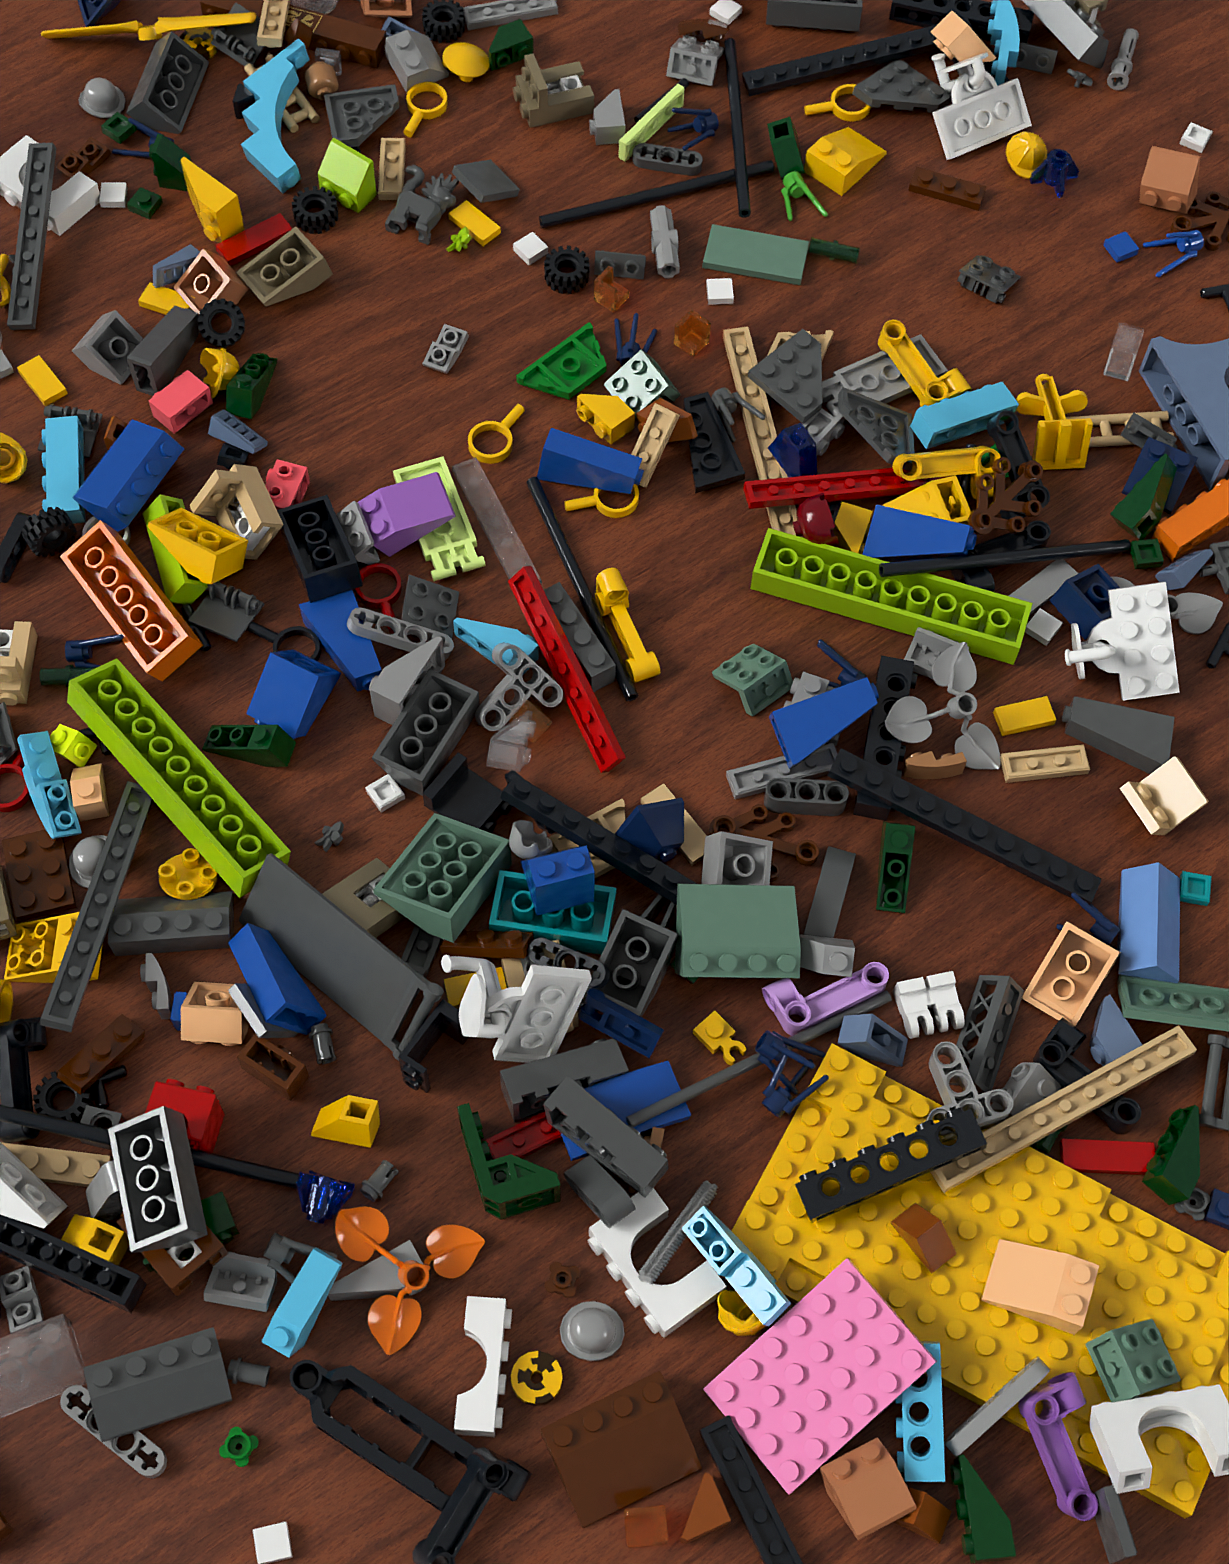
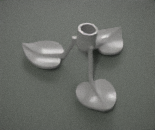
M1111 577L1120 588L1134 586V584L1124 578ZM1182 593L1176 597L1167 594L1170 619H1178L1181 629L1191 634H1202L1209 630L1223 605L1222 601L1199 593Z
M961 642L940 653L932 666L934 682L941 687H948V693L955 695V697L948 701L947 707L927 715V707L922 700L914 696H906L892 705L885 720V726L890 734L898 740L906 743H919L926 740L932 733L929 719L946 713L954 719L964 718L961 727L963 735L955 741V754L963 752L967 760L965 765L967 768L996 770L1000 768L1001 759L997 741L991 730L979 722L971 724L967 729L969 720L972 719L971 714L977 708V700L972 694L965 691L974 686L977 679V671L967 643Z

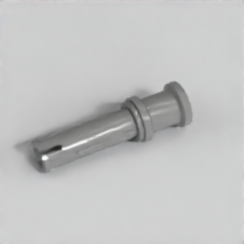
M1130 28L1124 32L1118 56L1111 64L1112 73L1107 78V84L1114 90H1123L1129 83L1128 75L1133 69L1131 59L1139 37V33L1135 29Z

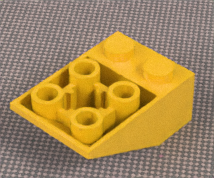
M956 475L932 480L882 505L968 525V518L972 513Z
M79 912L15 924L17 935L10 937L4 980H9L10 982L54 983ZM102 947L90 981L98 979Z

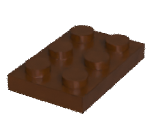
M45 829L2 840L14 914L18 922L77 908L63 837L52 839Z

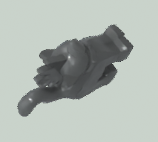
M411 165L406 167L405 171L414 175V177L404 185L402 193L398 196L396 207L391 211L385 222L386 231L397 234L400 231V227L403 230L407 228V220L416 223L415 228L419 231L418 242L429 245L431 242L430 231L439 222L441 215L446 212V209L454 206L456 203V197L451 193L458 185L459 180L455 178L452 181L451 174L445 181L443 173L440 174L437 180L435 176H432V184L425 182L426 188H422V193L427 197L425 198L414 193L415 189L422 184L425 174L421 167Z

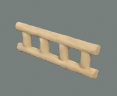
M272 54L268 55L265 58L266 62L270 61L274 56ZM250 63L244 68L249 76L259 69H255ZM297 86L292 91L285 107L297 102L302 110L290 115L284 109L282 121L292 133L299 129L297 123L309 118L312 123H317L320 120V116Z
M1168 411L1136 413L1163 429L1161 421H1168L1169 418ZM1133 413L1066 417V419L1091 418L1093 426H1100L1102 436L1091 437L1089 447L1135 445L1120 435L1113 436L1110 426L1112 424H1125L1126 426Z

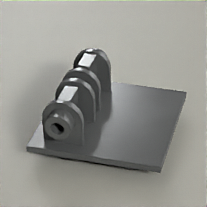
M235 3L229 14L247 13L250 11ZM256 16V20L250 24L214 27L211 32L214 36L211 44L243 66L249 63L253 65L265 47L257 46L260 18Z
M977 255L959 270L961 274L957 281L961 283L960 286L970 291L974 290V293H977L982 284H984L980 296L983 297L986 294V299L995 304L997 302L1002 304L1006 297L1004 293L1019 281L1021 276L1015 274V271L1009 267H1001L993 263V260L987 256Z
M55 404L45 406L44 416L48 418L78 416L84 429V457L90 458L103 414L95 413L93 409L81 410L78 407H74L71 410L70 406H66L64 409L63 407L55 406ZM41 437L37 450L46 452V445L43 444Z
M409 574L401 620L444 633L452 639L453 621L456 617L459 591Z
M220 581L207 584L208 588L206 590L209 593L189 618L188 622L237 642L262 609L264 602L256 599V596L253 594L248 595L242 592L241 589L237 588L235 590L231 585L227 588Z

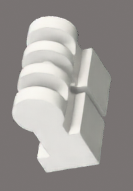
M953 971L927 976L925 981L923 977L896 983L892 992L899 1013L902 1015L905 1031L910 1039L919 1037L918 1023L921 1024L925 1035L934 1033L933 1017L928 1008H933L934 1021L940 1032L948 1031L947 1017L950 1019L954 1029L964 1028V1013L955 988L956 980Z

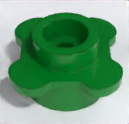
M233 1427L230 1429L229 1436L226 1438L224 1445L219 1449L220 1456L224 1459L230 1458L234 1460L238 1467H245L249 1463L251 1452L258 1447L259 1440L254 1435L248 1436L243 1433L240 1427ZM237 1444H242L241 1450L236 1449Z

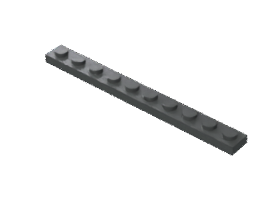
M127 781L41 1016L40 1025L72 1032L153 799L137 783Z

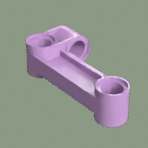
M871 962L863 969L853 973L852 977L846 976L804 998L799 994L789 978H781L763 987L762 993L767 1005L776 1015L783 1030L793 1036L883 992L889 979V972L884 964ZM875 976L881 982L877 984L872 983L867 977ZM796 1014L801 1016L804 1021L796 1023L789 1016Z

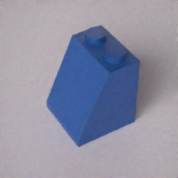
M294 649L270 652L246 714L255 718L254 722L258 725H279L293 740L294 738L306 736L341 673Z
M587 845L521 861L536 916L594 901L595 871Z

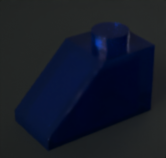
M801 422L783 429L768 447L780 466L789 477L817 475L816 442Z

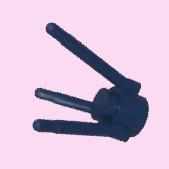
M672 108L673 113L698 115L692 123L677 125L667 129L668 132H675L694 128L696 132L702 134L682 147L684 151L708 137L715 136L714 131L718 129L719 121L717 115L711 109Z
M132 118L128 119V122L135 125L137 130L151 137L149 140L150 148V145L154 144L157 134L160 133ZM166 137V138H168L170 141H172V142L174 143V140H173V139H171V138H169V137ZM123 149L112 150L113 154L150 158L149 152Z
M635 313L633 317L630 340L623 347L619 319L614 320L617 345L616 360L619 361L621 366L625 365L641 350L640 345L635 342L639 318L638 313ZM653 329L642 349L644 352H648L657 334V329Z
M117 634L87 640H67L65 644L66 659L68 662H75V668L93 670L101 665L86 662L87 659L92 658V646L122 641L124 635Z
M822 639L818 640L817 646L843 668L838 676L841 684L829 681L828 686L838 688L867 676L853 667Z
M1073 892L1071 897L1096 920L1089 931L1093 933L1094 937L1109 945L1120 931V928L1108 920L1092 903L1089 905L1078 894ZM1057 924L1056 928L1062 930L1064 925Z
M768 1030L763 1033L755 1047V1051L760 1054L757 1060L765 1064L773 1073L777 1067L772 1060L779 1061L784 1054L811 1069L815 1068L813 1062L787 1048V1045L824 1058L826 1055L823 1051L783 1037L775 1031L770 1032ZM782 1073L779 1080L794 1095H797L798 1090Z
M784 1054L769 1085L762 1093L766 1097L761 1104L775 1116L781 1118L785 1112L790 1114L799 1103L825 1083L829 1076H822L791 1101L793 1096L787 1087L784 1089L778 1086L775 1090L789 1058ZM802 1066L790 1082L796 1086L809 1067Z

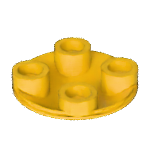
M454 43L449 45L443 52L442 65L458 75L464 82H471L473 78L482 76L489 69L490 63L487 54L473 44Z
M193 848L186 849L182 854L170 858L158 869L159 884L162 890L167 895L179 900H193L205 896L215 887L218 880V873L199 854L198 850Z

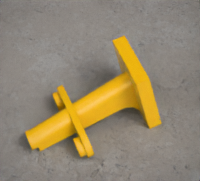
M1040 374L1035 379L1039 396L1023 392L1016 398V401L1019 403L1016 409L1018 413L1044 416L1045 420L1038 421L1032 460L1040 463L1043 470L1085 468L1093 427L1091 418L1066 419L1065 414L1083 410L1088 403L1087 396L1080 390H1073L1069 394L1059 396L1053 376ZM1047 380L1045 384H1042L1041 381Z

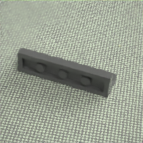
M979 976L965 1017L964 1028L961 1029L956 1044L965 1064L967 1062L970 1064L968 1071L978 1095L993 1089L1024 990L1011 976ZM987 985H996L995 991L985 998L984 993ZM987 1009L986 1018L976 1024L977 1015ZM978 1035L977 1045L968 1051L966 1049L968 1041ZM950 1083L949 1085H959V1084H957V1083Z

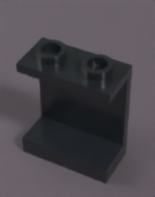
M459 752L423 792L424 806L434 813L489 833L494 831L497 825L496 821L502 814L504 816L507 815L513 807L500 798L502 793L500 789L468 769L467 758Z
M443 999L398 1057L404 1083L416 1091L420 1088L428 1093L431 1089L427 1069L420 1065V1063L443 1032L462 1045L469 1038L462 1034L459 1010Z

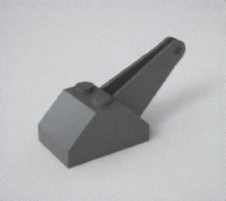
M659 894L641 916L622 909L599 959L600 962L608 967L610 979L606 986L598 990L602 991L607 999L640 1017L643 1016L659 989L679 937L677 933L667 929L676 908V904L673 902L670 903L661 925L653 923L668 899ZM597 970L594 971L591 976L592 980L594 978L599 979L601 973Z

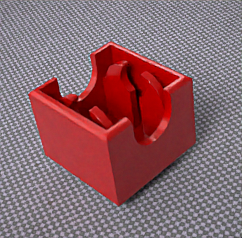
M167 1079L166 1083L156 1081L145 1113L162 1106L183 1113L188 1140H190V1144L194 1145L193 1149L213 1153L225 1116L219 1100L214 1094L215 1091L205 1086H196V1089L186 1088L184 1083L174 1079Z

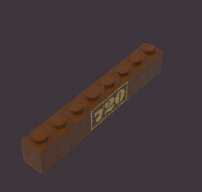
M201 0L200 5L202 15L229 14L234 4L238 3L248 11L255 12L257 17L261 18L264 0ZM289 5L284 34L295 18L313 29L309 50L378 68L385 55L387 38L385 30Z

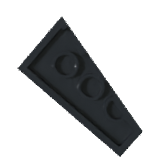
M705 392L684 398V411L692 414L698 435L694 439H688L695 494L744 480L745 471L709 393Z

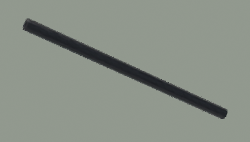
M728 38L724 41L738 213L740 217L746 218L751 215L737 50L735 39Z
M772 160L747 165L748 178L774 172ZM735 169L539 216L541 228H546L735 182Z
M532 477L526 482L595 635L616 664L615 678L626 701H633L638 697L636 688L539 478Z
M1128 539L881 563L879 565V574L881 577L1128 553L1131 550V543Z
M0 1104V1121L111 1146L108 1129ZM190 1148L194 1166L300 1189L303 1174Z

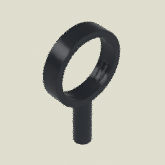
M254 621L248 626L249 632L273 643V652H277L281 643L291 636H306L315 643V651L310 658L316 661L320 658L321 647L319 639L312 630L306 627L293 626L284 629L278 634Z

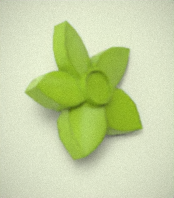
M464 227L459 231L458 235H451L453 243L446 250L450 252L456 249L460 252L462 247L466 249L468 247L467 244L472 239L469 235V229Z

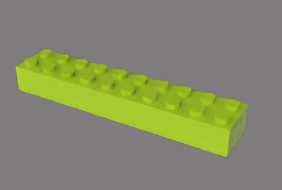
M768 528L753 570L750 589L912 636L915 635L917 628L921 627L953 641H958L959 643L966 642L971 653L1014 665L1033 603L929 573L881 577L879 565L890 562L827 544L812 543L805 538Z
M117 658L69 680L67 703L239 898L251 892L268 854H274L288 866L291 851Z

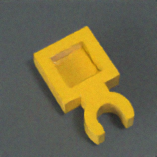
M716 1011L712 1012L693 1029V1034L712 1054H715L720 1049L723 1052L724 1061L730 1066L735 1063V1059L730 1055V1051L737 1050L743 1056L746 1054L745 1045L740 1041H733L731 1039L735 1036L736 1031Z

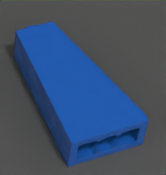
M551 428L543 447L537 477L543 481L631 494L634 484L640 485L644 470L639 469L642 461L640 457Z
M876 504L862 555L883 561L968 555L969 550H973L975 547L977 535L974 534L975 530L971 525Z
M353 590L310 603L308 601L299 604L303 623L316 634L320 645L356 691L369 690L372 679L376 675L379 676L382 669L371 640L353 634L347 627V620L352 610L359 608Z
M868 677L775 710L769 715L789 769L797 766L876 706L878 703L876 699H879L878 691L875 684L869 682Z
M247 923L228 942L265 1022L308 1035L311 1032L310 1028L319 1024L327 1016L268 930Z

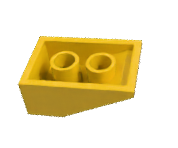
M850 127L825 135L813 144L806 152L804 169L805 173L840 196H843L886 155L887 151Z
M183 157L180 159L188 194L208 239L220 243L242 232L244 225L238 195L187 158Z
M183 508L148 522V528L187 573L198 578L202 583L213 584L243 569L248 540Z

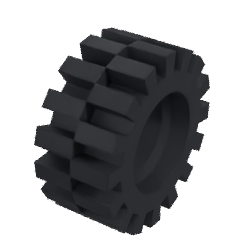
M434 0V4L429 2L427 7L423 8V30L428 37L431 36L432 41L438 39V43H442L443 40H446V43H450V39L456 41L458 40L457 36L462 37L463 32H465V13L463 7H460V3L456 2L454 4L453 0L448 2L446 0H442V2ZM442 19L450 20L448 22H439Z
M313 186V190H309V187L304 188V193L301 190L298 191V196L295 195L292 202L294 221L298 228L301 227V230L304 232L308 229L310 234L317 230L318 234H321V229H325L327 232L330 230L329 225L331 227L336 225L335 221H338L337 201L335 195L332 196L330 190L326 192L324 187L318 190L317 186ZM314 207L323 208L322 211L317 213L307 212V210Z
M567 245L565 250H563V246H559L558 251L553 249L551 250V255L547 254L544 261V277L548 286L551 285L553 291L558 288V292L563 294L564 290H567V294H572L573 289L577 293L580 291V287L582 289L586 287V283L589 281L590 263L584 251L579 253V248L575 247L574 250H571V246ZM572 267L576 270L571 273H563L558 269Z
M214 299L210 303L207 302L199 312L197 321L199 331L206 342L215 347L226 348L227 346H232L244 334L245 320L243 313L232 301ZM223 313L230 317L232 326L226 333H218L212 328L211 321L216 314Z
M48 507L47 512L42 509L39 511V515L36 516L34 513L31 516L32 520H27L25 522L26 526L22 527V536L36 556L42 555V557H47L48 553L50 556H54L56 551H59V553L64 551L63 547L66 546L68 548L71 545L69 541H74V535H77L75 525L63 509Z
M56 1071L50 1073L52 1078L49 1080L46 1076L41 1080L44 1084L42 1086L37 1084L35 1090L38 1094H33V1100L36 1103L34 1108L37 1113L80 1123L86 1105L94 1107L91 1102L94 1101V1095L90 1087L80 1095L58 1079ZM61 1090H71L75 1093L74 1104L67 1110L55 1109L52 1104L54 1096Z

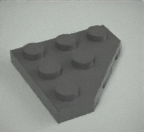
M900 59L893 61L854 86L852 93L870 107L880 108L881 104L893 105L894 109L913 111L914 107L926 108L927 112H935L950 104L952 95L941 86H938Z
M395 84L324 94L332 139L335 138L349 147L359 146L400 108Z
M801 329L748 371V378L803 424L822 408L821 343L804 329Z
M843 387L838 394L839 412L887 463L893 466V461L898 455L915 453L913 430L910 427L912 414ZM911 460L904 463L903 469L911 471Z

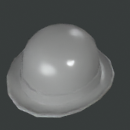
M105 78L91 79L79 97L80 106L89 114L99 118H110L116 112L121 113L126 102L121 90Z
M107 836L87 837L81 840L74 848L69 859V870L72 878L78 885L89 888Z
M596 1301L582 1302L572 1307L563 1317L560 1326L561 1342L567 1351L575 1357L587 1361L603 1360L612 1356L621 1347L625 1335L623 1321L618 1313L607 1304Z

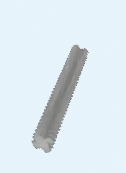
M704 1181L700 1185L701 1187L698 1188L693 1198L690 1199L691 1201L688 1202L683 1212L680 1213L681 1215L678 1216L662 1241H660V1244H658V1247L655 1248L639 1271L641 1276H638L641 1281L654 1284L653 1281H656L657 1275L659 1276L672 1255L675 1254L674 1252H677L676 1249H679L678 1246H681L680 1243H683L682 1240H685L684 1237H687L682 1227L702 1206H709L713 1198H715L714 1195H717L718 1187L716 1184Z

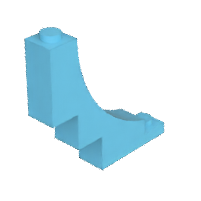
M300 39L294 41L243 81L244 86L254 94L255 103L242 112L248 129L254 134L245 140L241 146L247 160L282 193L294 187L302 179L296 163L283 148L281 139L283 112L292 91L299 83L296 70L303 67L310 60L305 44Z

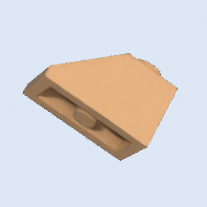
M102 763L74 768L70 785L73 807L80 822L109 816Z

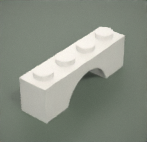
M467 1296L464 1324L465 1335L475 1340L483 1348L487 1357V1366L482 1379L474 1388L457 1395L454 1425L456 1435L495 1437V1429H502L503 1408L497 1407L499 1394L505 1395L506 1375L501 1374L502 1361L508 1362L509 1342L504 1341L505 1328L511 1329L512 1309H506V1299Z

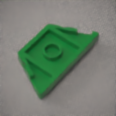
M588 322L516 375V382L520 385L569 400L607 372V364L600 352L598 340L595 339L592 324Z

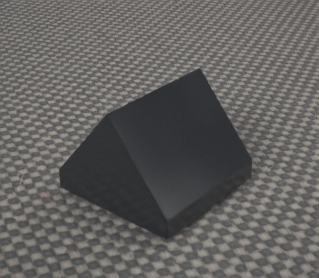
M239 83L233 98V106L236 118L242 119L244 118L242 112L255 103L254 94L243 84Z

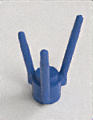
M1200 231L1167 233L1166 237L1169 239L1143 243L1145 248L1177 243L1178 250L1186 253L1157 272L1156 277L1166 274L1189 258L1197 257V250H1201L1204 244Z

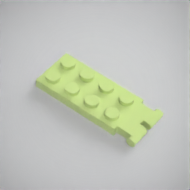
M443 456L393 471L396 484L438 472L456 515L453 519L418 539L426 562L431 560L435 570L431 571L433 581L457 575L455 567L460 566L464 573L486 566L484 557H477L474 547H477V540Z

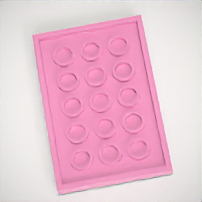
M846 1258L704 1388V1391L725 1417L730 1416L738 1433L790 1495L931 1368L937 1360L852 1261Z

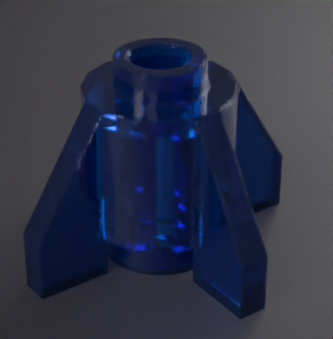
M1054 149L1047 153L1046 160L1031 173L1029 181L1031 184L1042 183L1044 179L1046 184L1055 186L1054 189L1059 198L1063 197L1065 180L1077 178L1079 169L1067 151Z
M309 1170V1173L300 1172L297 1180V1189L302 1208L301 1211L307 1213V1220L324 1224L325 1219H333L337 1211L352 1196L355 1184L324 1176L315 1171Z

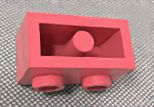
M187 370L182 375L175 377L164 389L156 392L149 400L153 417L175 434L213 404L209 387Z
M277 459L273 469L270 468L268 470L265 486L277 510L302 502L310 484L308 469L305 466Z

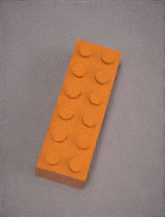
M100 520L60 556L116 633L124 635L122 641L147 674L163 682L203 646L202 642L120 534Z

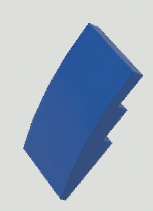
M669 1061L644 1067L585 1088L589 1094L610 1109L627 1126V1116L681 1090ZM686 1102L633 1128L642 1137L652 1133L653 1127L662 1128L686 1121L690 1118L691 1113ZM560 1133L571 1161L589 1155Z

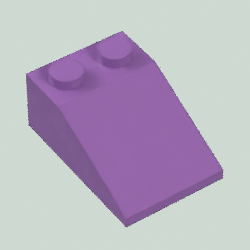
M438 472L380 488L358 502L373 538V546L389 557L456 517Z

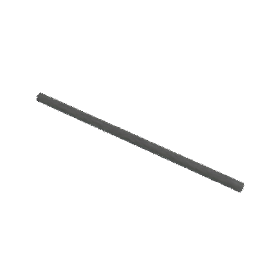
M885 990L789 1037V1039L805 1044L841 1026L844 1016L866 1014L892 1000L891 996ZM787 1045L788 1049H794L793 1047ZM756 1053L627 1116L626 1121L628 1125L635 1127L762 1065L763 1063L757 1060L760 1054Z

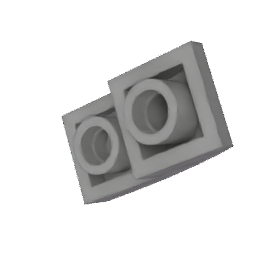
M444 324L437 341L432 342L422 363L423 366L447 374L464 348L469 337L468 332Z
M146 953V962L141 964L140 968L141 981L146 982L150 992H152L153 1010L157 1009L161 1019H170L173 1001L169 985L154 955Z
M25 1266L0 1276L1 1301L6 1308L10 1333L14 1340L45 1329L46 1324L30 1268Z

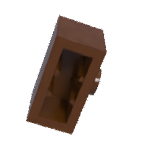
M256 1033L237 1056L243 1070L290 1101L309 1078L306 1066L295 1059L292 1052L281 1045L277 1047L265 1038H258Z

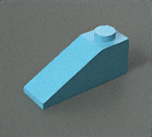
M458 617L453 621L455 636L492 663H494L492 659L494 647L503 642L519 647L534 662L539 659V645L532 636L524 635L517 629ZM511 649L504 651L502 655L504 663L511 661L513 657Z
M315 1247L274 1313L261 1342L288 1358L300 1350L309 1337L343 1263Z

